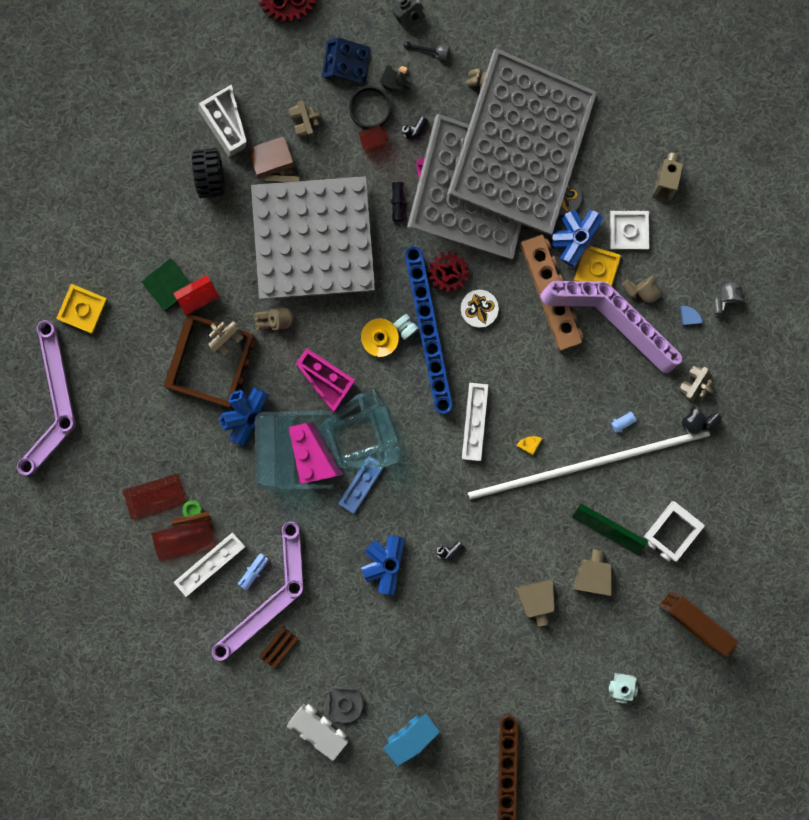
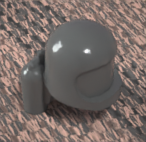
M729 282L723 285L721 288V298L717 296L713 301L716 318L723 317L726 307L745 305L740 284Z

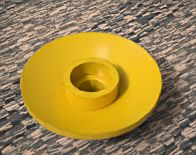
M382 318L373 319L364 326L361 333V342L368 353L373 356L383 357L391 354L396 349L399 342V333L395 325L389 320ZM380 333L384 335V340H379L378 335Z

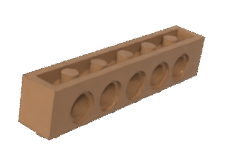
M540 235L521 242L520 246L558 351L560 352L581 344V339L584 337L581 329L576 327L575 321H577L574 310H570L569 306H561L564 309V314L559 316L554 312L556 306L544 304L540 297L543 290L552 281H563L561 274L557 275L555 269L557 267L556 259L554 256L551 257L549 249H551L549 240L547 238L544 239V236ZM540 252L544 255L545 259L539 262L535 259L534 255ZM548 270L551 273V278L548 280L543 279L541 272ZM568 324L571 328L570 333H563L561 325Z

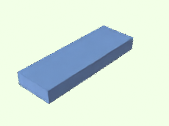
M368 456L338 504L355 514L385 465Z

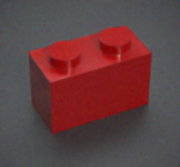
M207 275L173 293L185 315L220 297Z

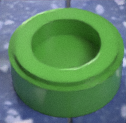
M188 501L183 506L185 517L202 513V506L197 501Z

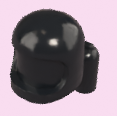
M692 406L690 413L682 419V427L687 433L693 435L698 434L705 427L706 431L709 432L713 431L722 422V417L718 413L705 417Z

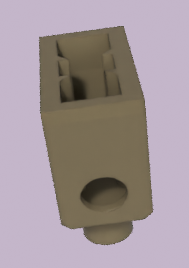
M669 153L667 159H664L652 197L669 202L672 200L678 189L683 164L678 162L680 157L678 154Z
M593 549L591 560L582 559L573 589L611 596V564L603 563L604 551Z
M550 579L515 587L526 616H535L538 627L548 625L546 613L554 612L553 581Z

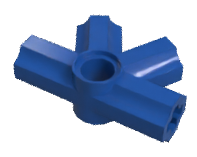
M576 210L568 212L561 218L567 230L554 231L553 247L566 248L560 259L571 267H576L585 250L592 245V239L605 219L599 213L589 210L583 222ZM581 236H587L584 241H578Z
M254 387L249 398L246 397L242 390L234 391L230 395L228 401L235 411L221 413L220 424L224 431L233 429L229 437L231 441L242 446L246 444L253 428L257 427L261 422L260 413L270 395L269 393Z
M388 535L386 549L374 540L364 552L374 561L371 564L362 566L366 582L380 578L379 593L395 595L405 542L403 537ZM389 560L396 562L395 570L388 569L387 562Z

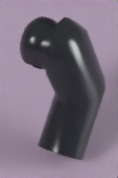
M420 116L416 125L403 126V135L407 138L420 136L428 120Z
M459 541L452 547L439 546L436 549V554L440 559L452 560L464 549V546Z

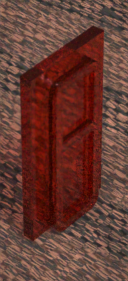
M178 473L123 490L131 520L186 503Z
M208 520L151 533L159 561L216 547Z

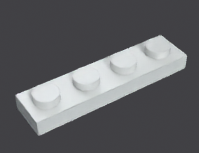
M469 383L462 459L481 461L488 384Z
M232 532L180 576L174 584L187 597L239 553L245 545Z

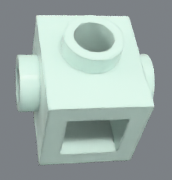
M619 673L614 674V681H610L609 692L613 698H616V702L627 703V700L633 701V696L636 697L638 692V685H635L636 677Z

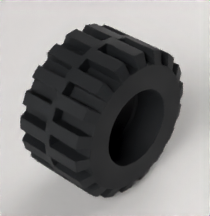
M217 148L194 150L192 154V169L197 195L200 199L223 196L225 182L219 150Z

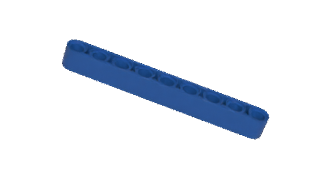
M411 246L405 252V261L434 407L439 414H447L452 408V401L423 255L419 247ZM415 251L419 254V258L417 260H410L408 257L409 253ZM420 270L423 276L420 279H414L412 272ZM418 289H424L426 296L419 298L415 292ZM427 307L430 310V314L427 317L421 316L419 313L421 308ZM431 326L434 329V333L427 336L423 333V328ZM428 345H435L438 351L435 354H429L427 352ZM433 363H438L441 366L439 373L431 371L430 366ZM442 382L445 385L444 391L437 392L434 389V384ZM442 400L446 401L449 405L445 411H441L438 408V403Z

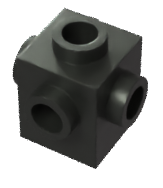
M401 0L391 10L399 24L408 31L426 17L422 11L424 7L419 0Z

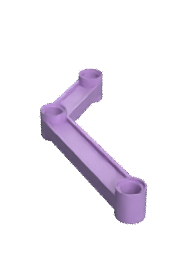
M47 320L41 321L38 324L37 332L39 334L56 421L28 453L19 460L17 470L22 475L35 474L39 467L76 427L57 327L54 323ZM46 325H50L51 332L45 335L43 329ZM68 418L70 426L64 429L62 421ZM27 461L32 465L29 472L24 470V464Z
M290 521L282 527L285 585L212 648V656L216 660L222 661L229 657L303 592L300 527L297 523ZM288 525L296 527V533L293 536L286 533ZM291 583L299 584L300 591L298 593L290 591ZM218 646H223L226 649L225 656L217 654Z

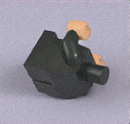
M387 65L379 83L390 88L402 90L404 87L410 90L413 83L406 80L407 77L404 76L408 68L401 66L399 71L396 72L392 70V66Z

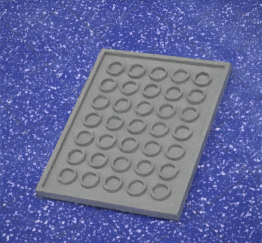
M494 49L447 194L547 235H552L597 92L502 50Z

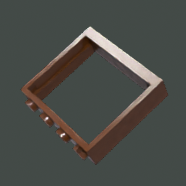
M188 314L183 324L164 387L232 408L228 399L234 391H237L238 386L242 387L245 376L242 373L244 368L247 369L251 358L248 355L250 350H254L256 344L254 334L240 330L246 342L226 401L175 384L194 324L197 323L212 328L210 325L213 323L217 326L220 325V323Z
M670 591L660 603L659 607L710 649L724 656L734 653L738 640L684 596Z

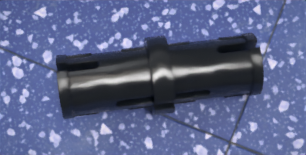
M392 182V199L390 200V204H392V221H404V182Z

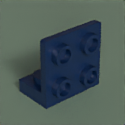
M339 37L327 40L321 78L331 79L338 77L355 83L365 84L370 47Z

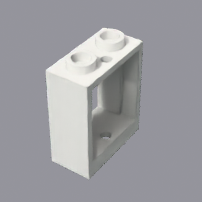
M672 501L644 538L648 541L647 545L653 550L658 548L662 552L661 556L668 562L671 560L677 562L705 525L675 501ZM672 512L694 528L675 554L653 537Z

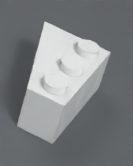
M230 85L199 103L198 111L229 158L246 147L244 130L235 102L233 88Z
M303 704L286 727L290 730L292 728L301 734V738L307 739L317 750L333 761L348 743L347 735L339 728L336 731L331 726L332 722L326 717H319L316 714L317 710L313 706Z

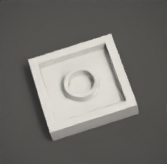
M610 211V250H648L649 211Z

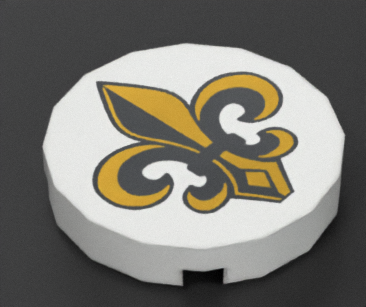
M474 290L468 293L462 300L460 308L464 321L476 328H483L492 324L499 311L496 298L485 290Z

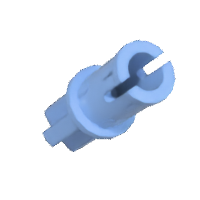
M259 554L253 564L247 567V572L238 584L245 590H248L254 580L260 577L259 573L269 559L265 555Z

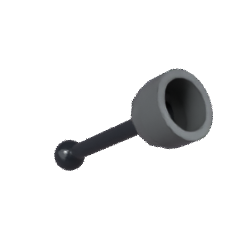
M410 42L404 43L405 49L413 48L433 52L440 60L447 61L450 46L440 45L436 49L412 45Z

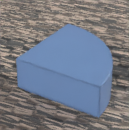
M688 306L680 307L682 325L702 323L701 316L695 309Z

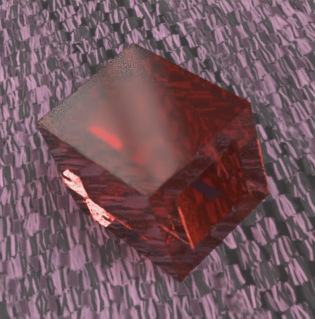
M380 125L358 133L365 154L386 147V141L389 140L386 130H381Z

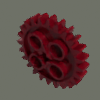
M261 0L259 2V6H265L263 8L264 13L270 11L268 14L269 18L275 15V21L278 22L282 18L283 24L286 23L287 19H290L291 24H293L294 18L300 22L301 15L307 18L306 11H313L310 5H316L315 0H303L299 4L294 3L293 0H283L284 4L280 7L275 6L277 0Z

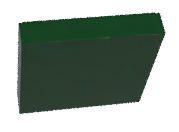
M171 258L141 281L164 311H167L177 303L173 293L191 284Z

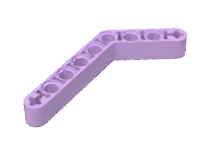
M552 281L540 295L543 303L549 306H595L664 373L671 372L682 361L681 354L606 282Z

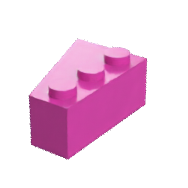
M309 349L304 351L296 363L298 370L334 414L354 385L355 380Z
M314 422L288 427L300 484L343 475L341 469L339 470L333 455L328 451L325 441Z

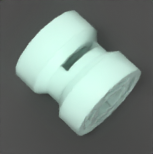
M407 313L394 323L404 340L419 329L415 323L410 321Z

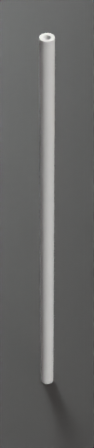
M705 429L701 430L698 434L682 435L468 492L470 500L705 438L710 436V432H707Z

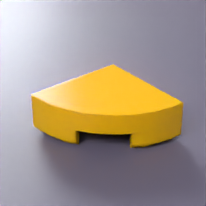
M529 436L522 439L516 446L533 455L542 438Z

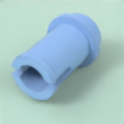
M630 411L617 420L613 419L611 426L616 433H621L624 428L637 421Z

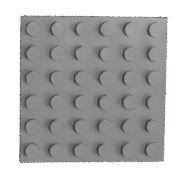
M437 114L407 227L506 259H513L522 224L447 194L469 124Z
M366 176L251 185L260 300L375 291Z

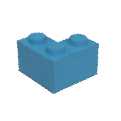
M426 713L421 717L416 715L408 722L409 727H403L397 734L394 733L387 739L388 743L383 749L397 766L420 753L440 732Z

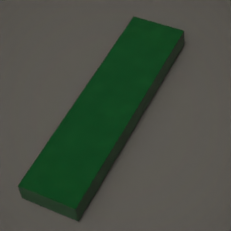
M580 504L572 515V518L637 555L642 552L648 543L647 540L583 504Z

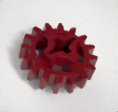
M448 251L446 256L441 252V258L435 256L436 262H430V266L433 269L428 270V273L433 274V276L429 277V280H435L433 287L439 285V291L446 288L447 293L452 288L454 292H457V286L463 288L462 281H468L464 276L470 273V271L465 270L469 266L468 263H462L465 258L459 259L458 253L452 256L451 251ZM444 260H450L447 264H441ZM457 263L461 267L462 274L456 269ZM449 268H452V273L454 274L446 276V272L444 271V269L448 270ZM436 271L441 273V281L437 278ZM450 280H458L454 284H447Z

